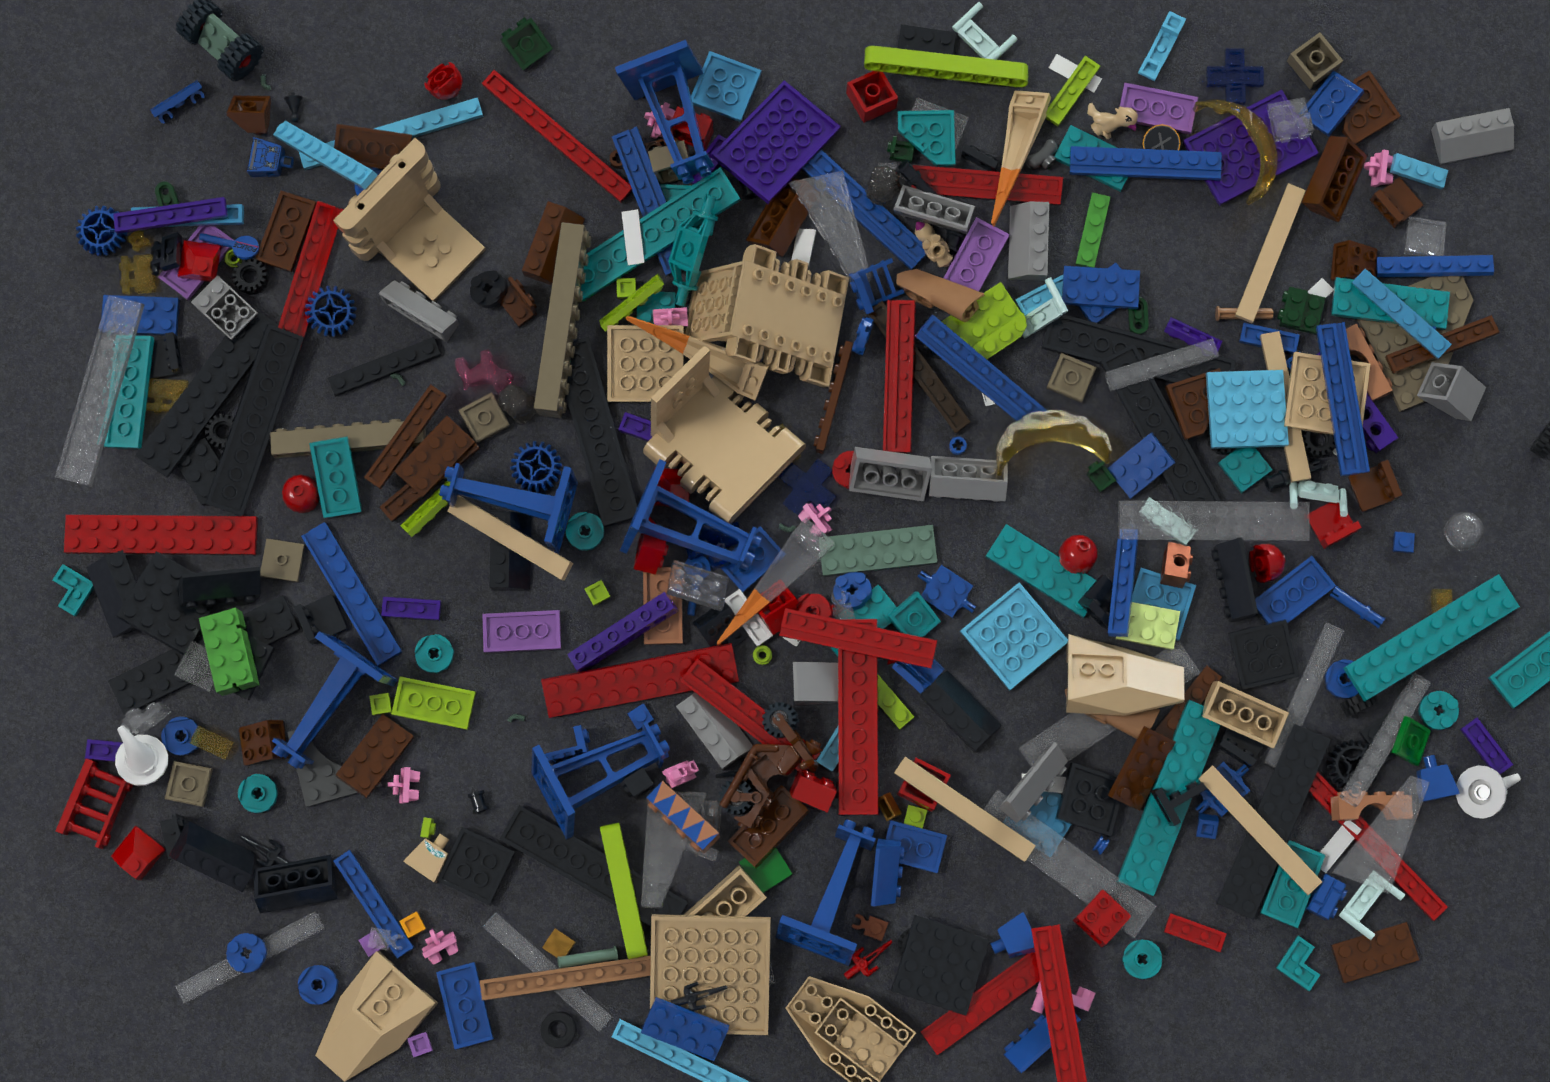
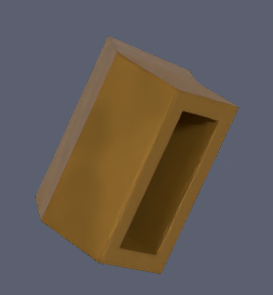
M890 792L878 798L879 808L886 821L902 814Z
M554 929L542 948L556 958L558 956H567L575 945V941Z

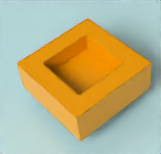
M417 911L399 921L408 938L426 929Z

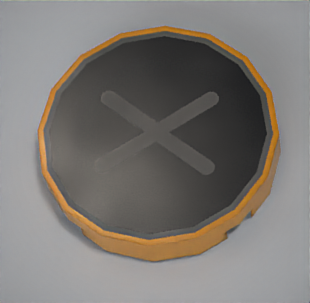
M1155 125L1148 129L1144 135L1143 149L1179 150L1180 137L1176 130L1168 125Z

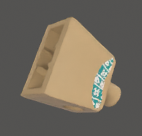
M439 834L434 842L425 838L403 862L432 882L437 883V878L449 856V853L443 850L449 839L442 834Z

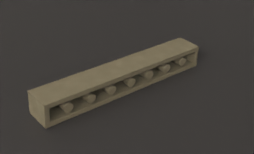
M400 419L389 420V423L371 421L370 424L364 425L362 422H355L351 426L334 424L328 428L318 425L314 426V429L296 427L292 431H287V429L283 428L276 429V432H270L271 455L274 458L311 456L310 442L345 436L349 438L351 452L383 450L404 421ZM425 428L411 447H417L426 438Z

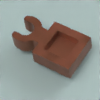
M855 915L856 918L861 920V924L858 926L852 924L854 929L863 928L865 929L863 935L880 941L883 940L889 922L872 916L866 921L862 915Z

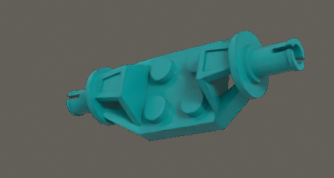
M705 194L701 210H693V214L678 226L668 262L674 278L672 284L678 287L674 304L679 306H686L689 291L698 290L696 285L701 275V271H699L708 237L712 236L715 221H718V217L712 214L717 199L713 195ZM699 218H704L700 228L693 226ZM681 270L686 271V282L682 281Z

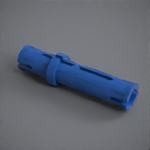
M1338 586L1329 595L1357 613L1360 619L1367 620L1376 628H1379L1385 620L1384 617L1371 610L1369 605L1365 606Z

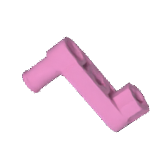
M1039 981L1036 989L1037 994L1031 1010L1042 1014L1044 1001ZM1079 986L1076 995L1072 994L1074 1006L1089 1012L1096 993Z

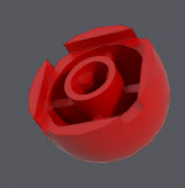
M448 62L449 65L446 66L442 63L435 67L427 76L429 79L427 84L426 82L424 83L426 90L437 99L447 100L454 98L462 87L461 73L451 62Z
M301 474L289 478L282 489V497L286 506L297 513H307L315 509L320 499L317 482L311 477Z
M1073 535L1062 543L1058 551L1059 561L1067 571L1074 574L1083 572L1082 574L1093 568L1097 561L1098 550L1095 543L1089 537Z
M1272 544L1254 545V550L1249 552L1251 572L1255 570L1257 575L1254 578L1260 583L1277 579L1282 574L1285 565V557L1282 552Z

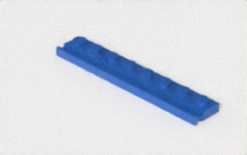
M636 126L631 130H626L612 136L641 214L644 217L667 201L660 183L653 172L649 155ZM673 244L657 254L666 276L672 274L668 261Z
M1071 146L1069 175L1220 181L1222 152Z
M820 150L803 168L804 173L910 270H913L924 259L926 253L922 248L923 242L825 152Z
M934 315L929 317L915 335L918 340L1030 433L1047 414L1048 411Z
M1345 322L1317 325L1316 332L1340 475L1348 476L1369 473L1370 468Z
M324 522L308 531L305 535H302V539L377 666L402 653L327 523Z

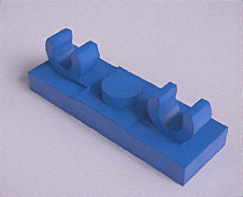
M198 80L194 81L150 109L154 117L158 116L161 123H165L162 119L164 114H168L170 118H173V114L168 110L169 108L182 106L188 96H190L194 104L197 103L194 99L195 94H200L204 98V93L199 90L202 86Z

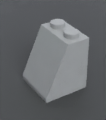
M1432 362L1417 396L1455 419L1472 421L1486 387L1463 366Z
M793 662L794 705L838 704V663Z

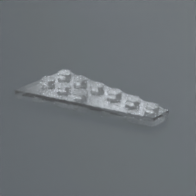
M843 171L790 182L791 188H794L798 194L801 204H804L808 210L811 220L823 239H826L831 252L833 255H836L841 263V268L851 282L849 274L856 273L860 269H866L869 266ZM870 272L866 273L868 281H871Z
M1410 775L1332 873L1390 893L1430 782Z
M675 792L700 814L707 793ZM648 806L641 907L662 908L689 840L686 837L682 839L675 832L677 828L672 824L668 826L661 819L663 815L658 811L654 813Z

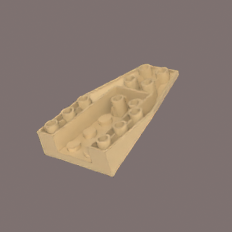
M1068 635L1067 713L1126 716L1184 702V667L1127 648Z
M376 951L340 996L315 1056L346 1082L400 1049L407 1038L412 1035L436 1007L438 1002L400 972L381 952Z
M810 976L786 1006V1010L819 1059L848 1082H880L916 1034L915 1031L869 996Z

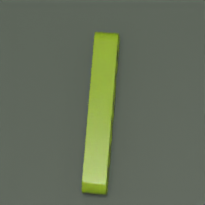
M620 823L600 826L628 960L647 956L646 942Z

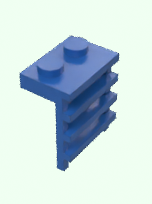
M892 258L885 261L882 260L878 264L870 265L866 269H860L856 273L849 274L851 289L858 298L856 300L858 308L866 314L874 312L872 306L877 305L881 301L884 302L904 294L903 289L895 290L887 265L893 263ZM880 267L883 268L891 290V294L886 296L876 271ZM871 271L881 298L876 300L866 273Z
M933 660L932 669L902 662H895L892 667L919 693L924 692L945 670L936 660Z
M581 725L574 726L577 746L546 753L547 760L551 764H556V759L561 758L562 761H565L569 756L575 757L578 754L589 752L587 743L590 742L588 731Z

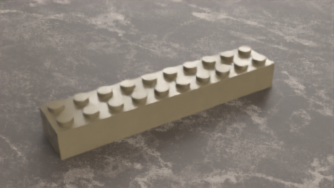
M561 223L534 409L539 416L562 418V413L566 412L567 403L564 402L565 395L569 393L567 379L572 373L570 359L575 354L573 339L577 338L578 333L575 325L576 321L580 319L578 305L583 300L581 285L585 284L586 273L583 272L584 266L588 265L589 258L586 251L587 247L590 248L591 245L589 231L581 224Z

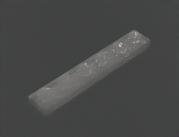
M1212 338L1123 366L1104 374L1110 391H1114L1218 358L1219 354Z

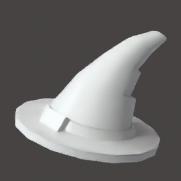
M124 725L118 727V733L123 741V744L120 745L116 753L115 759L118 774L127 783L135 786H147L156 782L164 775L168 766V753L164 744L150 735L133 736Z
M1478 765L1468 768L1460 775L1456 783L1460 793L1456 795L1458 804L1465 813L1472 817L1484 819L1494 816L1502 809L1506 802L1507 789L1519 782L1521 778L1518 773L1502 778L1496 770L1488 766Z

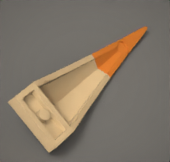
M1014 91L1009 105L1003 160L991 220L993 227L1047 116L1046 111L1051 100L1050 93Z
M631 316L626 317L627 321L665 342L689 359L705 345L710 350L709 372L737 393L753 400L757 399L769 368L768 365L757 361L756 363H747L728 357L725 353V347L702 341Z

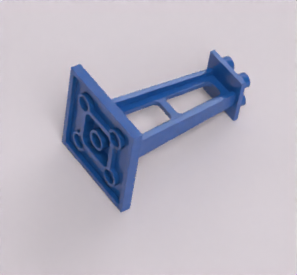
M683 40L615 67L617 75L634 100L646 96L674 163L670 164L678 179H682L684 184H689L694 181V174L700 172L701 177L711 175L710 168L714 167V164L704 150L687 83L688 79L704 73L687 41ZM677 84L684 114L675 119L666 120L655 92ZM683 122L688 123L696 153L694 156L682 159L671 133L673 126Z
M659 459L646 485L620 551L627 554L637 532L734 563V573H737L739 568L747 571L755 557L754 552L762 537L755 535L757 528L753 526L748 534L657 486L667 463ZM659 501L694 518L697 524L693 534L687 536L651 523L649 516L655 502ZM702 525H708L738 540L736 551L732 552L699 540L698 535Z
M459 463L455 464V468L447 466L445 478L450 482V486L442 485L439 495L451 507L455 508L458 495H462L548 521V528L544 542L550 550L557 554L560 553L578 486V481L572 468L564 466L555 496L463 479L464 470Z
M320 631L315 638L335 651L334 655L340 659L289 742L287 743L283 739L277 738L272 740L276 744L272 752L281 758H287L291 754L292 757L288 763L297 769H302L305 764H313L314 761L304 755L303 752L362 675L372 677L378 682L394 686L398 681L338 638Z
M647 721L643 722L642 732L550 766L540 745L532 748L531 773L566 840L573 837L574 810L621 783L625 778L641 768L645 769L655 762L658 768L663 766V760L669 757L668 751H670L666 740L658 743L661 731L657 724L649 727ZM637 744L644 745L648 752L646 756L617 772L612 771L606 760L608 756ZM599 761L607 777L578 794L567 797L558 777Z
M845 820L843 826L839 824L835 837L847 842L811 926L782 915L775 937L847 966L850 964L857 944L829 932L858 846L871 851L876 838H873V829L863 827L861 833L855 831L856 823L851 820Z

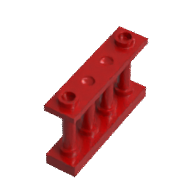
M86 758L56 828V832L68 835L72 831L96 840L95 847L103 849L111 839L109 834L127 791L129 792L132 789L133 784L99 770L97 762ZM98 777L120 786L116 797L91 788L89 785L91 779ZM90 795L112 804L109 814L106 815L83 806L81 802L84 796ZM81 813L105 822L101 833L75 824L76 814Z

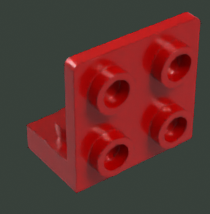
M1329 502L1306 515V519L1324 549L1362 528L1358 521L1353 523L1349 514L1346 517L1340 515L1338 502Z
M1101 890L1073 921L1102 948L1131 918V915L1106 891Z

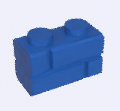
M1322 874L1320 878L1322 883L1315 888L1305 910L1324 920H1329V918H1334L1338 911L1336 907L1338 901H1342L1347 893L1344 890L1346 884L1328 874Z

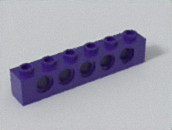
M1367 394L1364 413L1367 414L1368 419L1363 420V433L1367 447L1377 454L1395 442L1398 436ZM1370 428H1376L1379 435H1373Z
M663 592L567 655L577 671H586L679 610L670 595Z

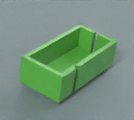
M232 608L199 618L216 693L224 696L238 692L239 688L245 690L260 685L247 631L243 630L246 628L242 611Z

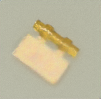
M151 254L134 255V263L128 262V256H121L119 270L122 276L120 286L122 287L123 294H129L130 287H135L137 294L155 292V276L152 275V269L150 268V262L153 258ZM134 270V279H129V271Z
M150 379L148 398L155 399V402L147 403L146 409L154 411V413L169 411L187 388L189 382L187 380ZM162 400H172V403L162 404Z

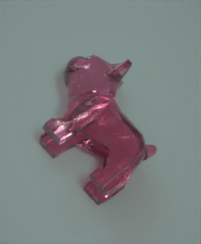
M489 349L480 352L481 363L473 369L467 367L468 362L467 360L465 361L464 357L455 359L456 370L460 374L464 390H467L468 387L490 384L495 388L499 396H502L504 389L510 386L514 379L513 374L509 370H503L492 362L493 355Z

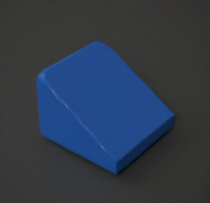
M1199 813L1196 837L1216 839L1219 825L1218 816Z

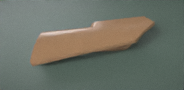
M918 269L897 274L896 284L904 288L909 298L927 308L935 306L963 322H967L979 308L977 300L985 296L984 293Z
M1152 709L1126 716L1086 715L1103 724H1109L1137 739L1144 726L1152 728L1160 709Z

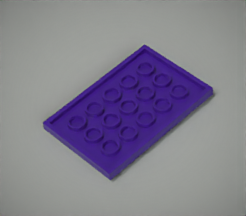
M784 80L712 153L711 157L769 204L837 134L841 126Z
M1282 90L1183 140L1187 151L1222 152L1221 180H1205L1219 206L1319 154Z

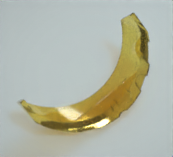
M1206 100L1195 102L1194 112L1205 107H1211L1219 114L1229 112L1242 121L1260 153L1258 181L1246 203L1249 205L1263 198L1274 181L1278 159L1274 139L1265 123L1249 109L1230 101Z
M1062 410L1036 411L1024 415L1022 419L1007 427L996 447L997 476L1002 475L1005 465L1017 452L1041 442L1057 441L1080 446L1095 454L1102 461L1104 460L1106 464L1110 462L1112 455L1109 437L1103 429L1101 431L1081 415L1077 417Z

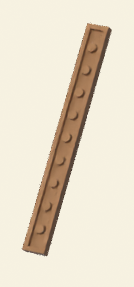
M651 956L480 980L482 1001L647 977L651 974Z

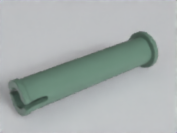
M616 946L610 949L557 957L559 969L618 960Z

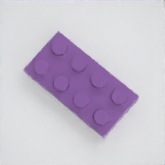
M1124 83L1119 107L1133 108L1138 114L1136 124L1149 127L1163 124L1172 127L1176 132L1191 134L1198 97Z
M976 217L944 279L980 291L1010 234Z
M214 225L199 226L188 239V241L213 244L199 240L200 233L234 241ZM222 246L219 263L231 249L230 247ZM179 267L166 272L162 271L158 278L188 301L204 282L177 277Z
M560 610L482 614L484 653L561 649Z

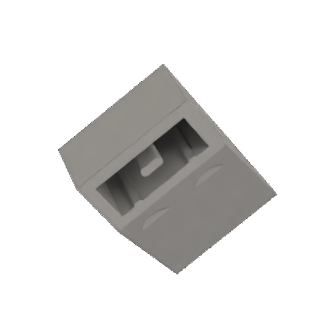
M218 275L191 301L209 321L231 340L258 314Z

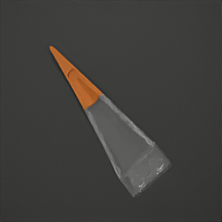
M805 518L792 532L757 586L717 641V645H720L818 563L834 546L835 542Z

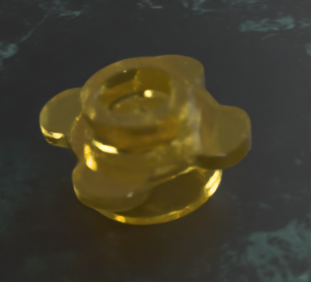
M142 230L133 232L127 237L128 243H131L132 249L136 252L140 251V248L149 245V239L145 238Z

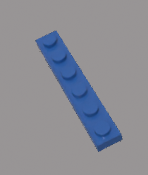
M1493 255L1377 257L1376 261L1377 277L1490 276L1494 274Z
M1119 529L1108 625L1109 636L1128 637L1139 537L1138 529Z
M348 850L335 859L333 862L396 958L399 959L415 948L352 851Z

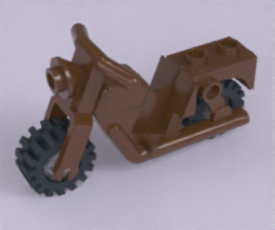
M783 702L771 704L768 709L764 710L765 714L762 715V725H764V729L768 734L776 738L786 737L793 746L753 745L734 779L727 781L726 785L721 787L722 791H719V805L726 812L734 815L746 814L745 816L734 817V819L739 821L737 825L746 830L749 828L755 829L756 826L759 827L764 819L762 815L765 810H769L774 800L772 798L774 794L767 786L769 778L774 775L789 776L799 764L802 770L809 768V771L815 773L818 768V762L812 755L823 751L820 748L821 744L813 739L810 742L806 741L804 743L801 736L795 730L798 728L797 723H799L798 713L791 705ZM748 779L751 780L752 784L756 787V789L759 792H756L754 789H752V785L747 783Z

